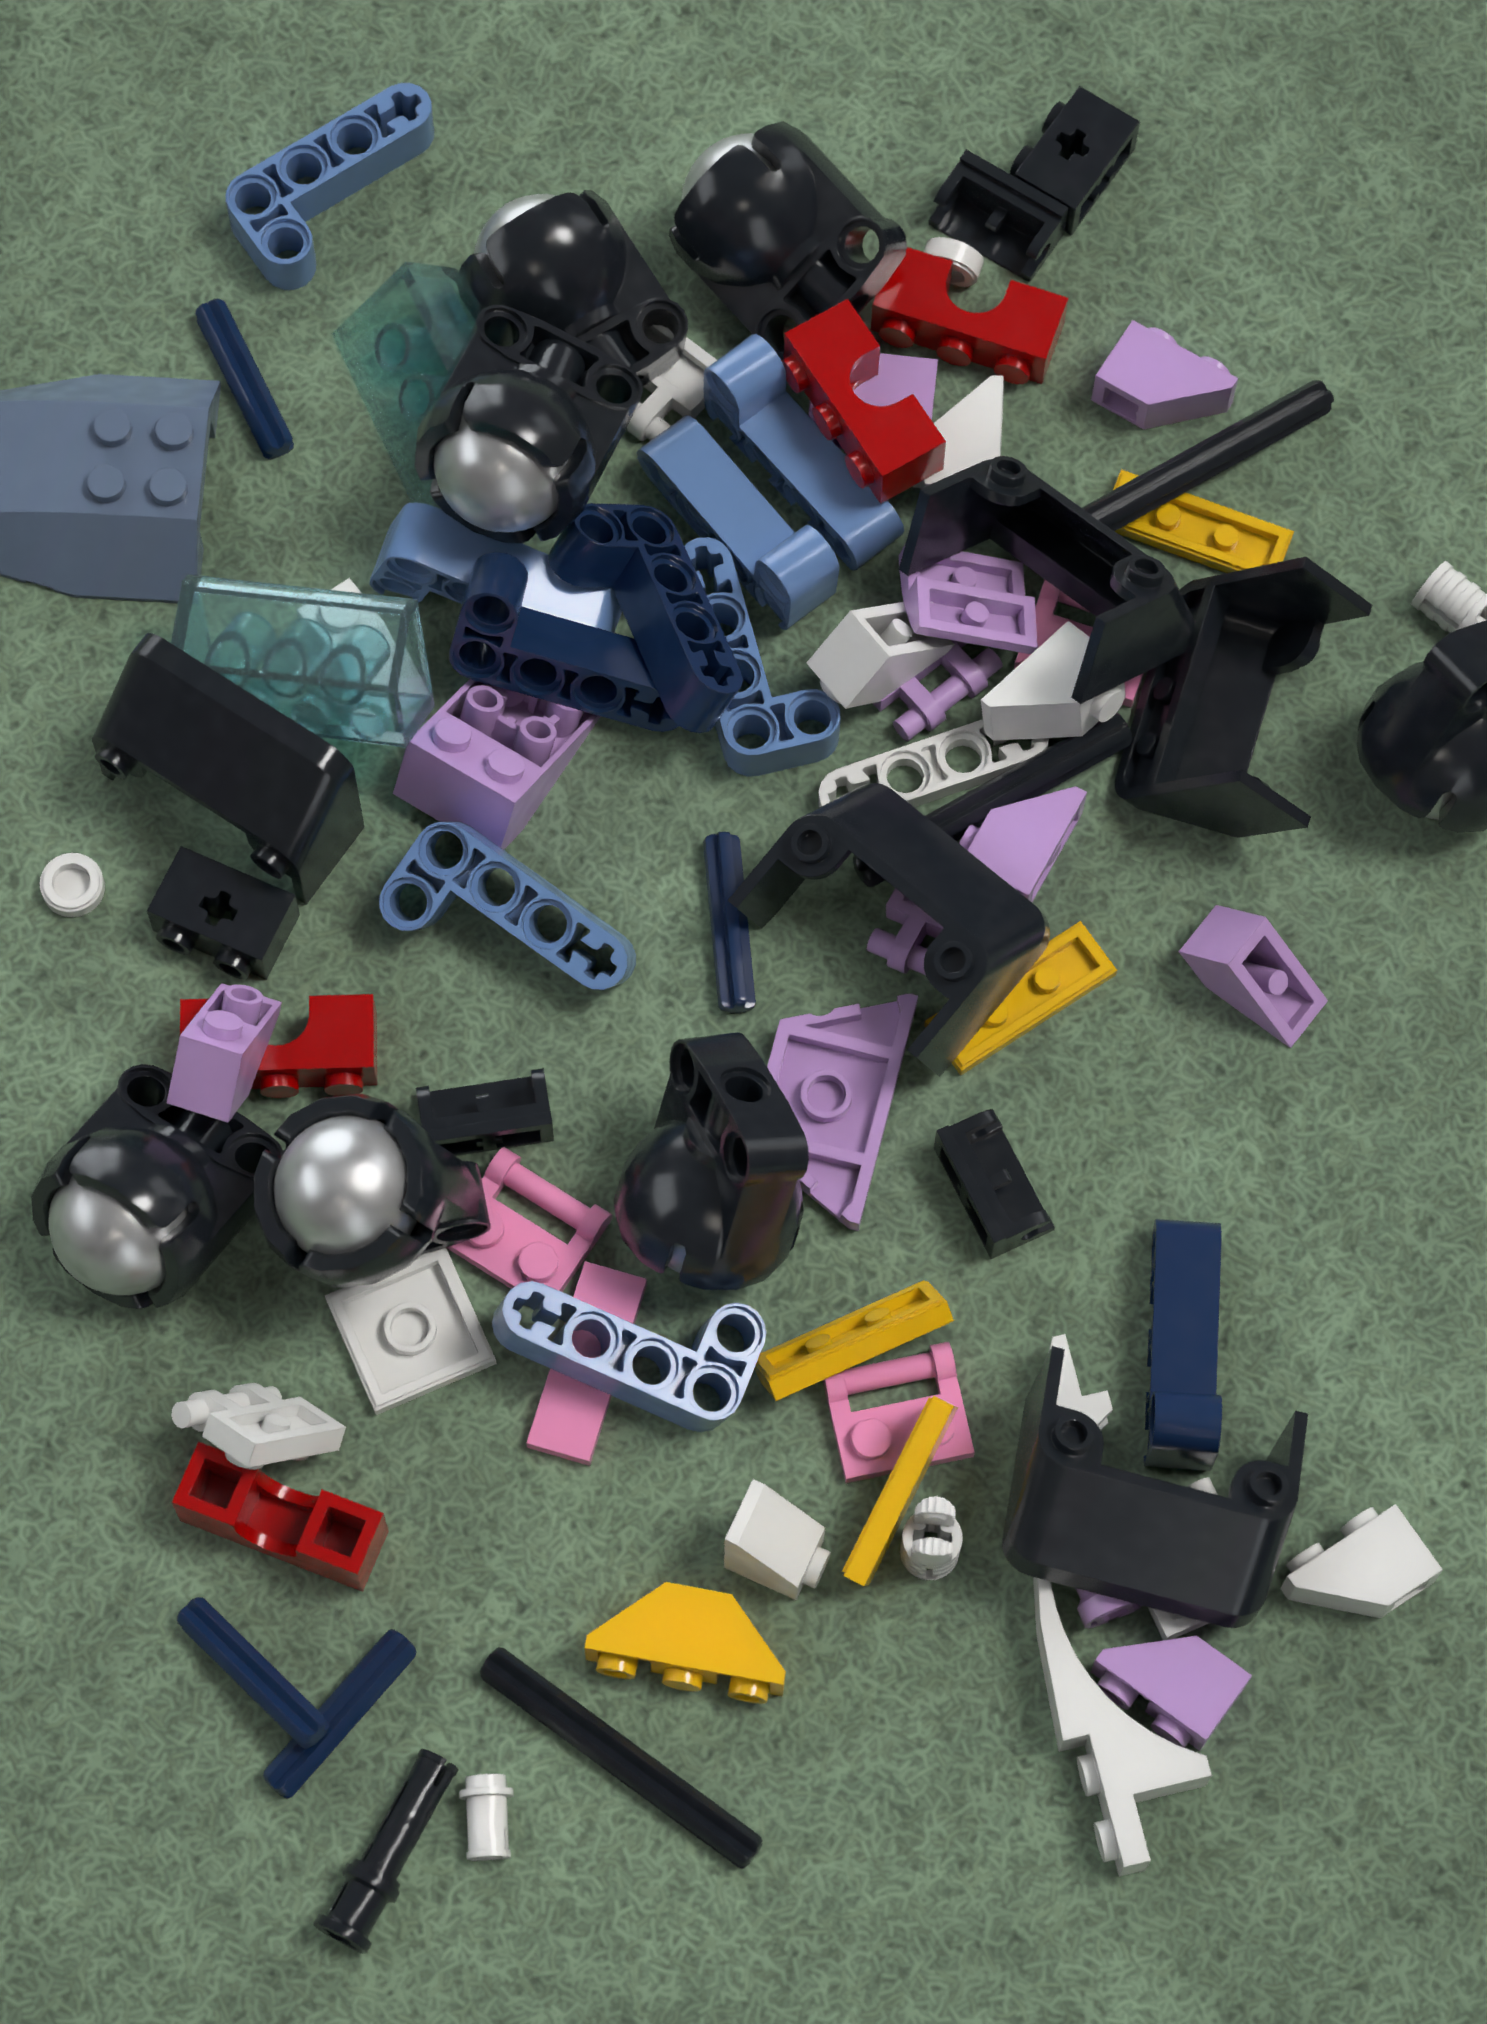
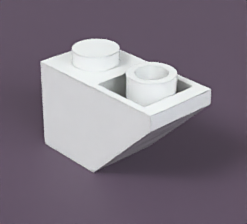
M1395 1504L1380 1515L1371 1507L1355 1516L1340 1529L1345 1538L1324 1551L1322 1546L1316 1543L1302 1551L1286 1565L1291 1574L1286 1577L1280 1589L1288 1600L1382 1618L1433 1584L1443 1569Z

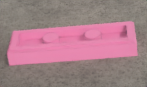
M584 1261L573 1297L635 1324L647 1286V1279ZM584 1330L573 1332L572 1342L578 1353L589 1358L600 1357L601 1346L595 1335ZM550 1368L526 1442L527 1448L590 1466L612 1396Z

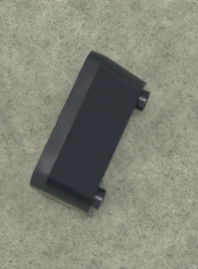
M998 456L982 461L921 488L899 570L909 576L990 539L1096 616L1071 696L1079 704L1183 654L1187 650L1195 628V621L1174 577L1165 568L1163 563L1142 552L1029 471L1021 461L1013 457Z
M1308 557L1193 580L1180 589L1195 621V628L1189 646L1183 654L1147 672L1130 727L1132 743L1123 750L1115 776V791L1119 797L1139 810L1236 838L1308 828L1311 816L1273 791L1264 781L1247 773L1276 675L1295 671L1309 664L1314 659L1320 647V638L1325 624L1370 616L1372 604Z
M152 633L145 634L129 655L92 737L96 752L95 759L100 765L102 774L112 781L115 777L126 779L129 774L142 778L147 771L156 775L245 832L247 841L254 850L250 855L252 861L272 877L281 879L286 874L292 878L296 899L307 905L365 827L354 767L338 749L164 638Z
M869 783L795 820L728 901L762 929L779 912L805 879L818 880L830 876L853 853L944 928L929 945L925 953L924 971L931 985L949 1000L908 1048V1051L940 1077L1043 954L1049 943L1050 927L1045 915L1037 906L895 791L883 784Z
M1052 1346L1025 1399L1002 1538V1548L1008 1562L1019 1572L1031 1577L1214 1625L1238 1628L1249 1624L1256 1617L1266 1600L1298 1501L1308 1413L1295 1410L1266 1461L1256 1460L1241 1466L1230 1483L1228 1498L1102 1465L1104 1439L1099 1426L1093 1419L1080 1411L1056 1405L1065 1349Z

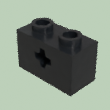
M1079 86L1066 104L1059 101L1053 106L1042 126L1043 136L1034 148L1028 144L1022 148L1015 158L1009 174L1067 206L1068 214L1065 232L1072 236L1135 150L1140 121Z
M180 846L147 909L152 930L157 932L156 939L163 946L183 955H190L194 948L215 957L213 964L218 969L242 980H246L250 973L267 980L300 916L295 894L183 846ZM225 911L231 912L233 921L222 918L216 926L211 925L209 916L221 918Z

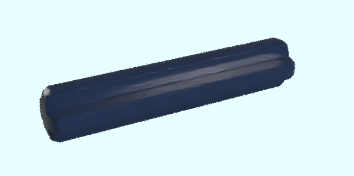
M217 298L208 303L201 304L195 311L197 323L263 456L270 460L287 454L294 448L293 437L225 301Z
M724 831L706 836L703 841L718 1007L721 1011L739 1014L752 1010L755 1007L756 999L748 917L728 901L744 881L740 839L737 835Z
M195 1597L186 1607L180 1610L176 1619L181 1628L302 1748L308 1749L313 1747L319 1739L326 1735L330 1726L324 1715L204 1598Z
M394 1629L388 1630L321 1705L318 1711L324 1715L330 1726L324 1737L308 1749L302 1748L292 1738L264 1770L263 1777L266 1783L279 1795L287 1799L295 1795L415 1658L416 1648L403 1634Z

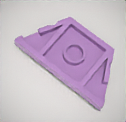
M899 995L895 1002L860 1008L859 1004L834 1008L833 1011L823 1016H815L809 1013L780 1019L767 1068L789 1102L807 1139L809 1162L804 1177L799 1179L801 1189L851 1230L859 1231L917 1007V995Z

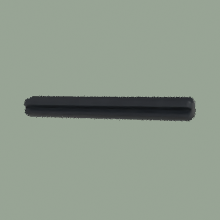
M1312 380L1083 506L1082 509L1113 531H1116L1326 415L1332 409L1333 394L1326 388L1323 381Z
M1116 713L1106 722H1097L1083 736L1065 738L925 816L957 841L963 837L971 824L980 828L990 809L1037 797L1130 746L1132 743L1130 728L1123 717ZM854 855L853 864L855 871L867 887H874L885 881L884 878Z
M496 1648L485 1660L480 1669L482 1680L735 1866L744 1869L753 1861L762 1847L763 1840L759 1834L505 1648Z

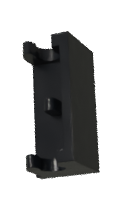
M966 149L960 157V161L936 194L934 202L939 205L931 215L928 223L949 237L973 247L982 256L1030 283L1065 234L1068 207Z
M544 1068L531 1070V1076L443 1090L430 1091L429 1086L416 1087L421 1126L430 1134L434 1142L455 1156L499 1150L502 1147L512 1148L554 1141Z
M993 1109L980 1112L954 1125H947L936 1130L934 1150L990 1259L1054 1231L1055 1226L1046 1210L1043 1209Z

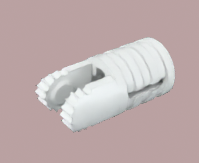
M1444 561L1430 575L1411 603L1413 607L1424 612L1426 617L1431 621L1437 622L1440 628L1449 633L1487 620V593H1484L1481 587L1474 582L1471 583L1464 574L1453 569V566L1447 561Z
M935 1496L923 1499L915 1507L914 1515L909 1518L903 1530L900 1545L901 1560L905 1568L912 1575L923 1580H937L945 1577L954 1569L958 1562L963 1540L962 1531L955 1519V1507L945 1498ZM925 1532L937 1533V1538H924Z

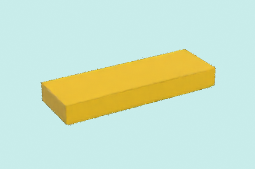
M1121 469L1114 489L1139 475ZM1186 492L1115 531L1119 535L1225 573L1284 561L1294 534L1292 530Z
M1081 921L1049 941L1047 948L954 1059L952 1064L960 1075H963L1116 976L1117 969ZM938 1013L925 1020L924 1026L927 1027Z
M923 1280L760 1353L754 1370L762 1385L775 1401H778L949 1324L954 1319L947 1301L928 1281Z
M936 1396L928 1398L842 1570L845 1572L843 1576L862 1586L870 1585L958 1407Z

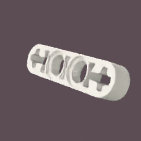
M982 719L830 772L821 782L818 793V805L821 807L835 800L839 786H846L850 792L862 785L869 784L870 779L868 775L876 774V783L891 788L887 781V775L890 771L898 766H909L916 769L922 776L923 783L921 786L909 793L897 792L893 788L891 789L913 807H917L984 784L1047 749L1050 738L1032 739L1030 750L1023 751L1018 743L999 747L998 758L1000 761L992 762L991 747L985 738L986 734L984 733ZM995 740L993 741V746L1007 742L1008 740ZM967 746L978 753L981 763L977 769L971 772L960 773L949 767L945 756L954 747Z

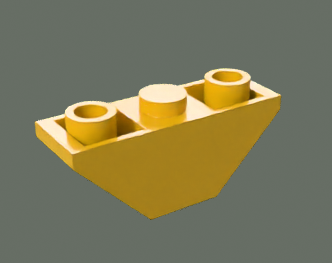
M665 1582L587 1634L584 1647L586 1660L597 1662L596 1671L609 1677L634 1679L640 1659L651 1661V1672L663 1674L662 1684L674 1689L701 1691L703 1682L717 1684L718 1675L721 1674L731 1676L728 1696L733 1699L764 1704L767 1703L769 1694L783 1696L786 1671L734 1596L729 1593Z

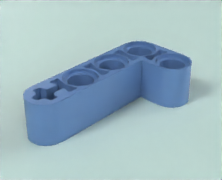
M398 83L390 86L243 172L230 182L226 190V205L231 229L264 277L273 286L283 290H295L305 286L312 280L316 272V257L312 234L305 223L306 221L410 161L430 147L434 139L432 104L428 93L420 86L412 83ZM354 147L367 149L365 152L357 155L345 153ZM303 177L317 179L310 184L295 183V181ZM254 206L267 208L259 214L244 213L247 209ZM286 250L299 252L297 256L290 259L276 257L279 253Z
M752 334L704 370V406L709 417L713 421L719 418L733 433L729 437L731 441L752 463L758 460L772 475L768 481L791 506L796 502L811 517V520L807 523L825 538L832 550L851 570L860 568L903 535L904 526L888 500L880 504L869 486L862 489L856 484L846 466V455L832 440L829 441L824 437L817 424L786 392V370L781 359L766 340L757 334Z
M685 415L637 451L638 460L646 475L700 538L710 537L719 540L728 548L737 569L739 582L762 607L766 604L769 605L782 620L778 624L781 629L787 630L835 594L839 575V562L825 538L810 525H805L797 532H794L696 419Z
M418 502L406 504L389 526L370 578V586L377 593L383 595L385 590L410 596L412 597L410 603L417 604L421 602L427 593L432 591L462 604L471 571L477 558L486 553L502 552L519 559L525 565L528 572V582L522 607L613 633L616 631L622 613L612 588L573 586L563 581L554 573L549 565L548 554L522 543L500 542L478 534L444 513L442 509Z
M710 537L696 538L689 541L685 545V549L704 591L703 577L700 571L697 570L707 569L708 575L714 577V593L707 595L719 624L729 625L735 630L732 634L725 637L741 670L743 680L751 685L747 690L738 692L715 725L723 756L728 766L736 773L744 776H760L819 762L828 758L836 750L839 741L841 718L837 702L828 697L824 691L817 689L802 690L776 697L771 696L731 553L722 542ZM805 720H816L823 723L827 728L819 734L809 735L799 730L797 725ZM745 734H756L765 739L766 743L759 748L748 749L739 745L736 740Z
M436 822L427 826L419 834L392 873L379 896V908L383 918L394 928L402 931H414L433 926L442 918L458 895L579 983L591 989L605 990L623 984L632 975L636 966L635 950L632 943L624 935L474 828L462 822ZM446 832L455 834L463 845L462 858L452 868L442 865L435 854L436 842ZM498 868L507 871L515 883V892L512 898L503 905L494 902L488 896L486 890V881L489 875ZM410 884L419 886L427 898L426 910L416 920L407 917L399 905V897L402 890ZM549 905L559 908L567 920L566 931L557 941H550L544 938L537 926L540 912ZM585 927L590 930V933L581 939L582 942L595 950L604 949L608 946L614 949L610 960L617 966L615 972L609 970L597 975L593 971L597 960L584 949L573 950L571 957L566 954V950L571 948L581 938Z
M534 1281L523 1282L513 1287L494 1311L492 1320L495 1337L508 1350L681 1427L697 1432L713 1430L735 1412L743 1398L766 1337L764 1321L756 1310L749 1305L731 1303L716 1310L702 1325L691 1349L550 1286ZM523 1305L529 1306L534 1310L532 1314L534 1324L530 1329L519 1325L521 1314L518 1311ZM558 1319H561L565 1322L564 1326L559 1330L554 1341H549L548 1337L555 1329V1327H552ZM719 1325L733 1326L740 1332L744 1341L742 1352H732L721 1345L717 1337ZM584 1330L595 1335L601 1346L600 1357L589 1358L578 1353L572 1342L573 1332ZM642 1356L654 1361L660 1369V1384L650 1385L640 1381L633 1371V1358ZM694 1384H708L716 1390L720 1398L719 1411L711 1412L698 1406L692 1392Z

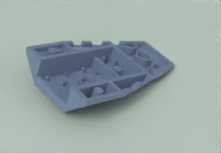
M97 374L0 390L1 576L24 583L28 581L54 589L55 592L75 598L198 604L204 551L200 534L209 437H216L221 381Z

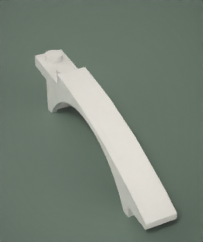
M1066 1335L1052 1337L1049 1351L1052 1346L1065 1349L1056 1405L1086 1414L1102 1430L1108 1424L1107 1416L1113 1410L1108 1390L1082 1396ZM1033 1577L1036 1635L1058 1751L1085 1746L1087 1754L1077 1757V1765L1085 1795L1097 1794L1104 1820L1094 1822V1830L1103 1862L1115 1860L1119 1876L1145 1871L1151 1860L1135 1803L1206 1786L1212 1776L1207 1756L1175 1745L1152 1733L1130 1718L1105 1695L1087 1673L1064 1632L1055 1605L1051 1581Z

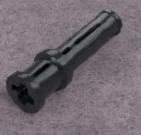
M420 1749L417 1760L361 1860L353 1859L351 1863L346 1864L342 1871L346 1880L327 1914H318L313 1923L318 1930L359 1953H368L372 1945L368 1939L386 1904L395 1903L400 1895V1884L396 1880L451 1780L459 1771L454 1764L448 1763L444 1765L447 1759L429 1750Z

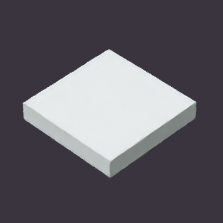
M446 1248L420 1255L411 1266L375 1284L344 1287L325 1295L326 1302L376 1415L496 1364L494 1354Z

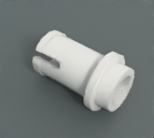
M480 1774L467 1776L465 1778L466 1789L459 1791V1799L466 1800L467 1860L481 1861L511 1858L508 1840L507 1798L513 1797V1789L506 1787V1775Z

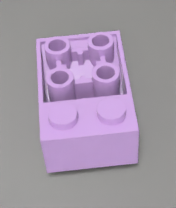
M469 679L408 740L393 794L440 822H462L505 850L527 825L601 716Z

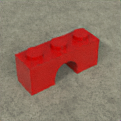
M907 247L904 259L874 298L870 330L879 332L882 340L895 347L909 348L913 344L936 350L937 355L942 360L955 366H967L973 362L992 368L997 376H1004V381L1012 384L1021 385L1027 383L1028 380L1042 384L1065 323L1068 297L1010 280L1003 300L995 308L981 313L968 312L957 307L948 296L951 286L953 261Z
M846 299L785 332L784 359L781 361L786 370V381L796 393L804 391L813 404V417L821 433L829 441L836 438L847 454L845 456V463L853 480L862 489L869 486L881 504L943 470L946 440L914 394L892 405L874 406L862 401L854 393V390L859 385L878 375L880 345L850 301Z
M374 995L309 996V1019L305 1030L299 1037L289 1043L267 1045L251 1089H260L261 1095L270 1098H289L299 1093V1087H324V1091L329 1095L343 1096L360 1094L363 1092V1086L378 1085L377 1010ZM180 999V1035L208 999Z
M199 1441L172 1500L179 1520L362 1592L365 1589L389 1532L384 1513L323 1489L319 1496L294 1490L273 1480L261 1468L246 1469L231 1463L226 1459L224 1451Z

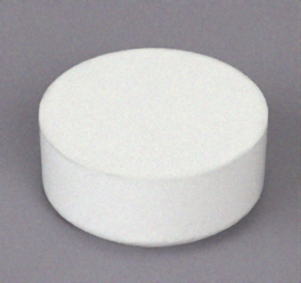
M935 237L927 241L924 249L925 253L953 261L951 284L969 287L977 282L984 259L976 249L961 241L944 237Z
M67 853L54 858L45 866L40 877V890L46 905L53 912L65 917H79L88 914L99 905L104 895L105 882L102 872L94 860L83 854Z

